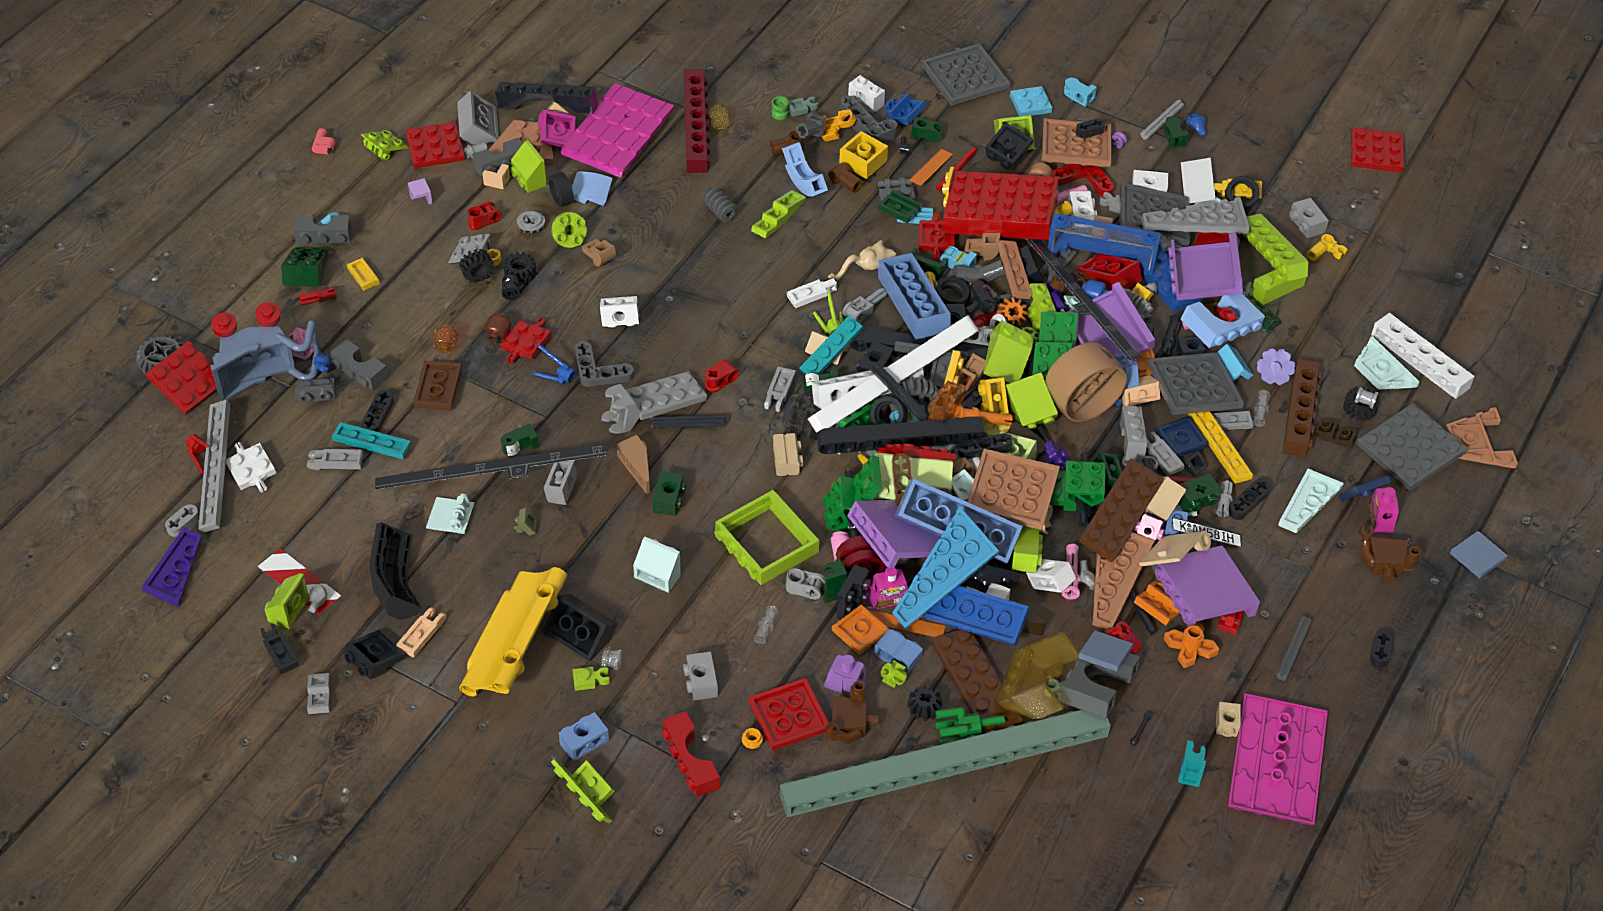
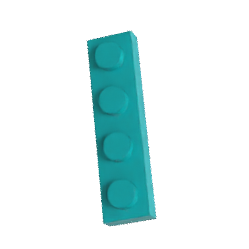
M849 315L800 366V371L805 375L810 373L821 374L863 330V326Z
M342 422L339 423L332 435L333 441L399 459H404L411 447L409 440Z

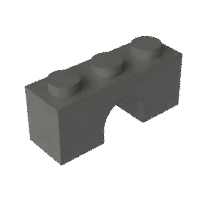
M515 138L503 143V153L493 154L486 149L472 154L473 168L482 179L484 170L497 173L502 164L509 165L510 169L511 159L523 143L519 138Z
M331 215L330 222L323 226L316 225L313 216H295L294 236L296 244L350 243L351 223L349 215Z
M347 339L330 352L332 365L336 369L342 370L348 377L354 378L363 387H368L372 391L389 378L387 366L374 357L366 362H361L360 348Z

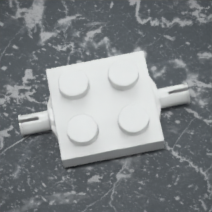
M238 442V445L236 443L234 448L238 453L227 458L226 465L240 490L257 485L260 492L266 491L267 486L263 481L276 474V471L261 444L258 443L248 449H244L241 442Z

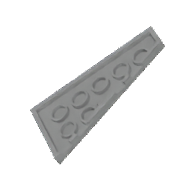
M1236 197L1234 201L1224 199L1217 204L1207 202L1186 206V209L1182 210L1172 208L1171 212L1160 210L1143 213L1141 218L1143 229L1149 231L1241 234L1249 233L1250 229L1241 197Z

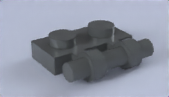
M899 177V179L895 180L884 178V180L877 181V187H884L879 189L880 202L892 190L915 200L913 187H906L912 185V182L909 181L910 179Z

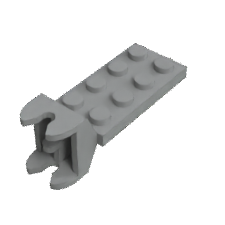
M689 371L626 390L621 384L614 385L605 392V397H611L612 401L610 410L603 413L601 421L617 422L609 428L611 433L620 434L631 431L639 418L644 420L706 401L707 394Z

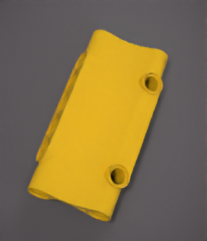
M553 567L548 571L540 573L519 572L511 589L503 593L467 664L468 671L459 687L464 694L476 696L479 689L503 694L509 693L516 677L522 674L525 669L522 658L547 610L554 609L558 604L556 596L567 578L564 570Z

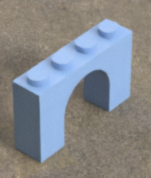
M1243 294L1224 295L1217 305L1218 307L1232 309L1236 313L1235 317L1237 319L1235 321L1228 322L1215 317L1201 302L1187 306L1181 317V320L1208 348L1216 345L1219 346L1224 342L1232 341L1253 331H1258L1262 327V322L1265 318Z

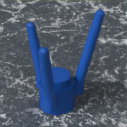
M538 345L539 349L560 365L557 370L559 377L534 372L533 374L558 381L561 384H564L565 381L571 383L577 371L563 363L542 345Z

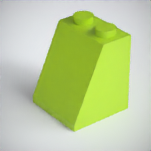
M1041 372L1005 386L1007 404L1017 423L1029 430L1037 428L1038 424L1044 423V425L1055 421L1054 419L1057 417L1058 412Z

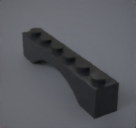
M500 82L495 90L499 109H515L519 105L533 100L553 101L572 109L576 113L593 114L598 106L595 87Z

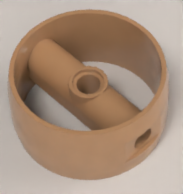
M1089 342L1078 345L1063 354L1050 368L1045 383L1053 403L1060 412L1071 421L1083 422L1101 415L1119 399L1125 389L1127 376L1121 364L1109 350L1099 343Z

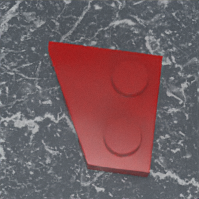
M1198 232L1195 246L1229 242V233Z

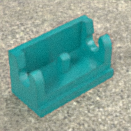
M1187 740L1178 783L1199 787L1206 761H1204L1206 750L1202 746L1200 753H1195L1193 751V741Z

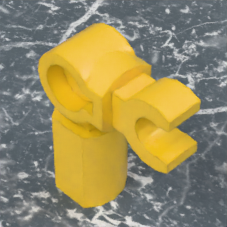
M1324 234L1321 240L1307 251L1306 256L1311 261H1315L1325 251L1333 253L1336 259L1340 260L1342 254L1345 255L1348 249L1345 246L1338 245L1333 236Z

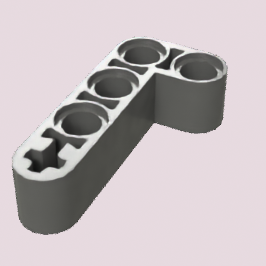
M853 96L841 98L840 111L850 110L856 116V121L851 127L857 133L862 131L884 144L896 140L897 122L895 120L887 119L877 123ZM851 115L846 116L845 120L848 121Z

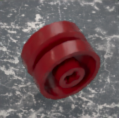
M863 536L847 539L836 550V557L840 559L845 568L847 577L854 565L867 568L870 571L869 579H871V582L875 574L884 572V562Z

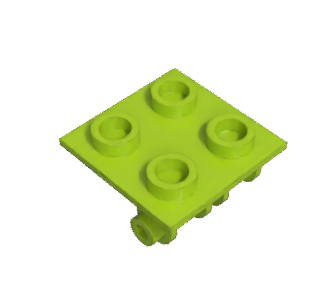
M388 130L361 134L365 138L363 140L364 146L382 160L390 158V151L409 149L402 140L396 138Z

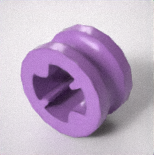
M1117 131L1111 136V145L1116 149L1122 148L1127 142V138L1122 132Z

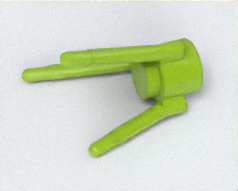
M827 291L832 319L828 321L827 327L817 312H813V314L824 329L825 335L829 334L830 336L843 322V314L840 311L838 321L835 315L831 292Z

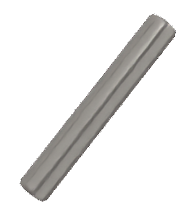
M1181 100L1173 103L1140 133V137L1143 140L1149 139L1165 124L1167 117L1174 116L1184 107V103Z

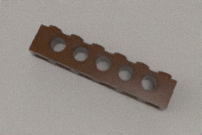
M1297 359L1282 453L1305 457L1307 450H1311L1313 439L1309 438L1313 436L1314 425H1311V423H1314L1316 411H1313V408L1316 409L1318 398L1315 395H1318L1320 384H1317V381H1320L1322 371L1318 370V362Z

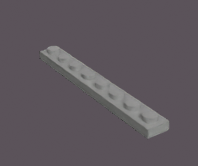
M227 400L211 404L209 409L206 441L209 447L206 448L198 527L202 533L220 528L231 405Z

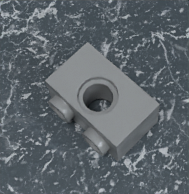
M1311 198L1292 203L1289 216L1307 238L1326 232L1329 220Z
M574 460L553 464L544 486L547 502L567 504L578 476Z
M711 652L686 655V663L683 664L684 675L689 677L686 685L688 693H692L693 701L718 697V685Z

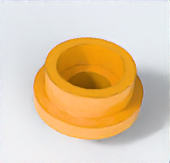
M755 728L747 729L742 735V743L747 748H758L763 742L762 734Z

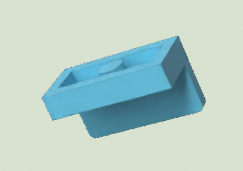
M1226 344L1217 352L1233 382L1240 375L1246 379L1253 376V373L1235 348Z

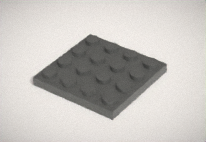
M980 43L921 60V66L951 106L1010 88V82Z
M1121 182L1120 185L1121 226L1144 230L1141 221L1143 213L1160 210L1171 212L1172 208L1182 210L1189 206L1187 196ZM1153 231L1161 233L1160 241L1171 242V240H1174V243L1177 245H1189L1190 231Z
M1217 352L1148 359L1147 365L1153 377L1159 382V389L1172 415L1243 407L1244 402Z
M1414 403L1359 438L1356 443L1359 448L1409 491L1465 455L1468 449Z

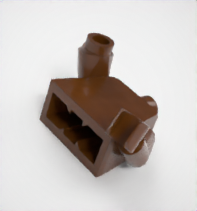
M1364 526L1360 527L1359 534L1363 537V540H1361V557L1371 567L1373 574L1383 575V581L1391 583L1395 581V576L1399 577L1402 572H1411L1415 569V565L1421 559V549L1419 547L1412 546L1407 552L1408 540L1370 537L1369 539V536L1373 533V527L1368 526V534L1364 532Z
M855 681L850 689V698L833 696L832 721L825 726V729L829 730L826 733V737L831 738V741L839 740L850 744L865 737L866 726H878L879 714L866 713V702L864 700L867 687L864 682Z

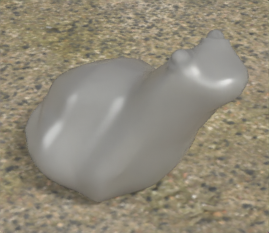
M1081 560L1079 562L1080 584L1085 583L1089 586L1090 590H1094L1095 575L1088 570L1086 560Z
M316 584L310 590L309 599L312 603L308 610L312 613H315L327 599L328 593L323 585Z

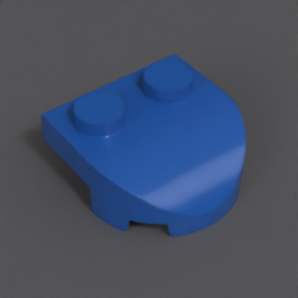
M909 94L901 95L902 98L896 101L894 98L889 100L884 106L888 119L895 120L897 124L909 125L914 117L919 115L926 107L925 100H911Z

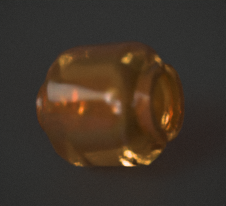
M440 325L434 330L433 346L441 353H448L454 350L457 345L458 332L451 325Z

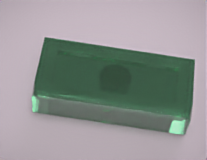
M1249 300L1265 316L1261 327L1264 332H1268L1281 325V320L1260 301Z

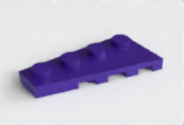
M183 527L143 584L142 591L179 607L202 536Z

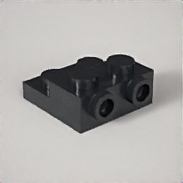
M1005 122L985 146L986 156L991 161H999L1004 169L1008 170L1010 168L1014 170L1023 159V154L1033 144V139Z
M990 560L970 577L980 580L979 582L991 586V583L999 585L1001 580L1008 583L1011 580L1019 582L1021 574L1005 564Z
M857 565L853 566L838 593L836 618H844L853 611L854 607L857 608L863 602H867L870 595L868 588L871 579H869L870 571L867 568Z
M380 630L348 642L344 653L345 661L348 664L353 663L357 667L358 673L361 676L368 677L370 680L385 674L388 666L404 660L405 653Z

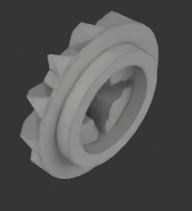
M537 211L524 212L517 218L519 230H523L524 233L530 231L532 234L533 231L539 232V229L544 228L545 217Z

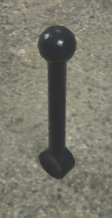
M1150 712L1144 713L1143 722L1134 738L1130 739L1131 745L1135 746L1138 744V738L1147 721H1150L1152 718Z

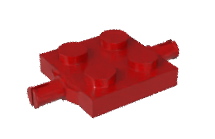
M936 212L933 213V220L919 221V250L933 251V258L936 259L937 254V259H939L940 251H945L949 246L954 247V234L944 233L943 221L940 220L939 212H937V217Z
M540 317L535 324L520 320L501 342V349L511 353L506 359L508 363L511 362L513 364L517 357L534 359L541 350L538 348V345L544 346L552 336L551 330L542 328L546 323L544 318Z

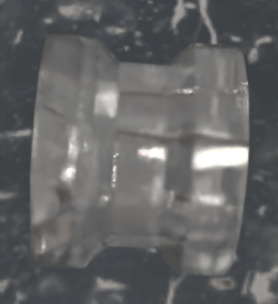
M605 647L601 667L607 668L609 666L613 667L614 670H619L622 661V650L617 649L614 651L609 647Z

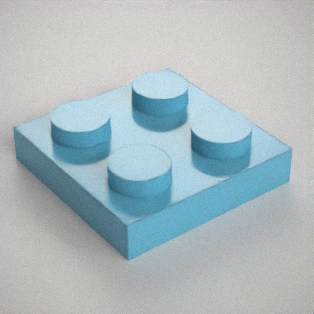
M1042 86L1010 91L1011 100L1019 116L1052 113V106Z

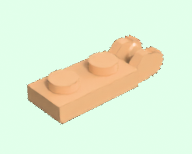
M429 608L400 639L397 647L404 653L415 657L445 622L446 614L440 613L431 621L436 613V609Z

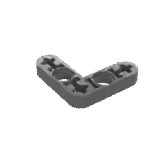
M581 341L575 345L579 377L583 386L592 387L622 383L633 379L634 368L632 365L623 363L595 367L591 344ZM583 349H585L586 355L582 354ZM583 362L591 363L588 366L581 365ZM586 373H589L590 378L586 377ZM604 373L612 374L610 377L602 376Z

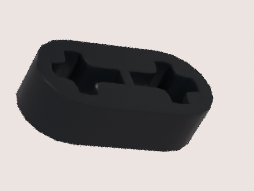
M1101 119L1081 122L1076 125L1075 134L1080 138L1102 134L1105 130V122Z
M1378 631L1374 636L1370 661L1376 667H1385L1389 662L1393 637L1389 632ZM1381 639L1384 640V645H1381ZM1379 653H1382V659H1379Z

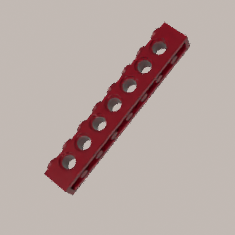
M684 69L687 173H707V166L711 165L710 155H707L710 154V143H706L710 142V134L706 132L709 131V120H706L709 119V109H705L708 108V98H705L708 97V86H705L707 85V75H704V69Z

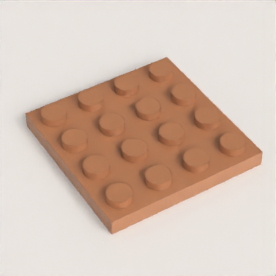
M1044 118L1042 161L1081 164L1083 166H1111V124H1105V130L1102 134L1080 138L1076 136L1075 131L1076 125L1081 123V121Z
M984 449L967 502L1016 524L1043 530L1060 466Z

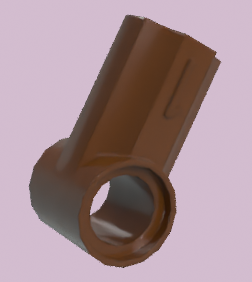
M796 130L791 131L788 137L770 141L771 152L773 155L783 153L782 148L796 142L800 143L803 151L804 138L799 137Z
M844 162L828 171V176L833 183H840L851 192H858L863 184V181L851 173L849 166Z

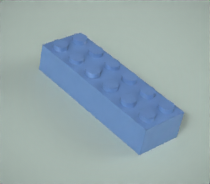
M912 253L878 260V278L915 339L937 335L950 326V312Z
M914 478L909 480L894 517L941 537L960 506L999 550V553L992 560L1001 564L1008 563L1023 526Z

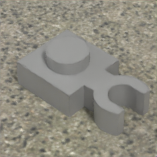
M1104 192V196L1100 198L1099 204L1110 206V211L1120 214V196L1112 197L1110 193Z

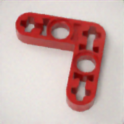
M1069 164L1052 171V177H1059V185L1086 178L1100 196L1103 197L1104 192L1113 194L1114 184L1099 166ZM1097 176V177H1100L1101 179L1098 180V179H1094L1093 177Z

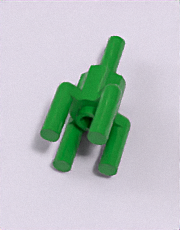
M963 707L935 711L936 719L957 716L956 719L935 722V728L939 730L940 737L959 734V737L940 739L939 745L946 744L952 740L966 739L968 735L980 734L981 727L1005 723L1004 715L980 719L978 713L965 714Z

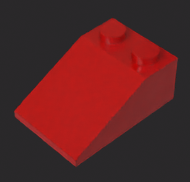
M1099 253L1076 267V270L1085 272L1095 281L1105 283L1106 289L1109 291L1112 290V285L1117 282L1121 284L1123 289H1130L1142 281L1139 261Z

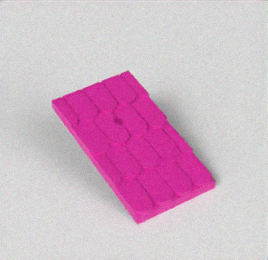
M615 83L602 97L594 113L590 114L581 123L575 133L564 144L561 155L621 178L673 112L674 105Z
M1244 693L1228 807L1295 821L1301 824L1314 825L1328 711ZM1278 737H1283L1284 741H1280Z

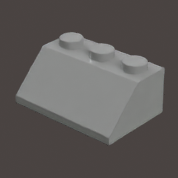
M470 90L457 102L460 137L471 144L482 142L495 143L499 138L497 108Z

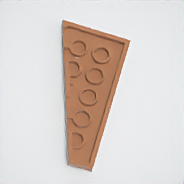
M1131 532L1113 562L1097 553L1092 625L1104 630L1114 628L1143 568L1139 562L1153 548L1155 540Z

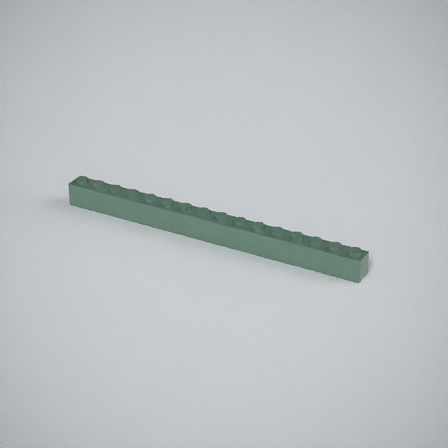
M1084 710L1069 711L1063 715L1049 716L1043 720L1029 721L1018 726L1012 725L1006 729L992 730L986 734L972 735L966 739L952 740L946 744L932 745L918 751L911 750L906 754L898 756L891 755L886 759L878 761L871 760L865 764L851 765L845 769L831 770L825 774L807 776L797 781H787L780 785V799L786 816L791 817L1105 738L1109 735L1111 725L1108 718L1105 719Z

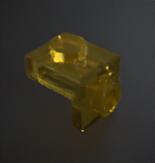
M715 105L710 108L709 116L711 117L712 130L729 128L727 106Z

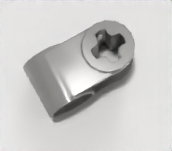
M793 568L787 572L785 588L790 594L816 600L821 597L820 590L825 583V579L819 573Z

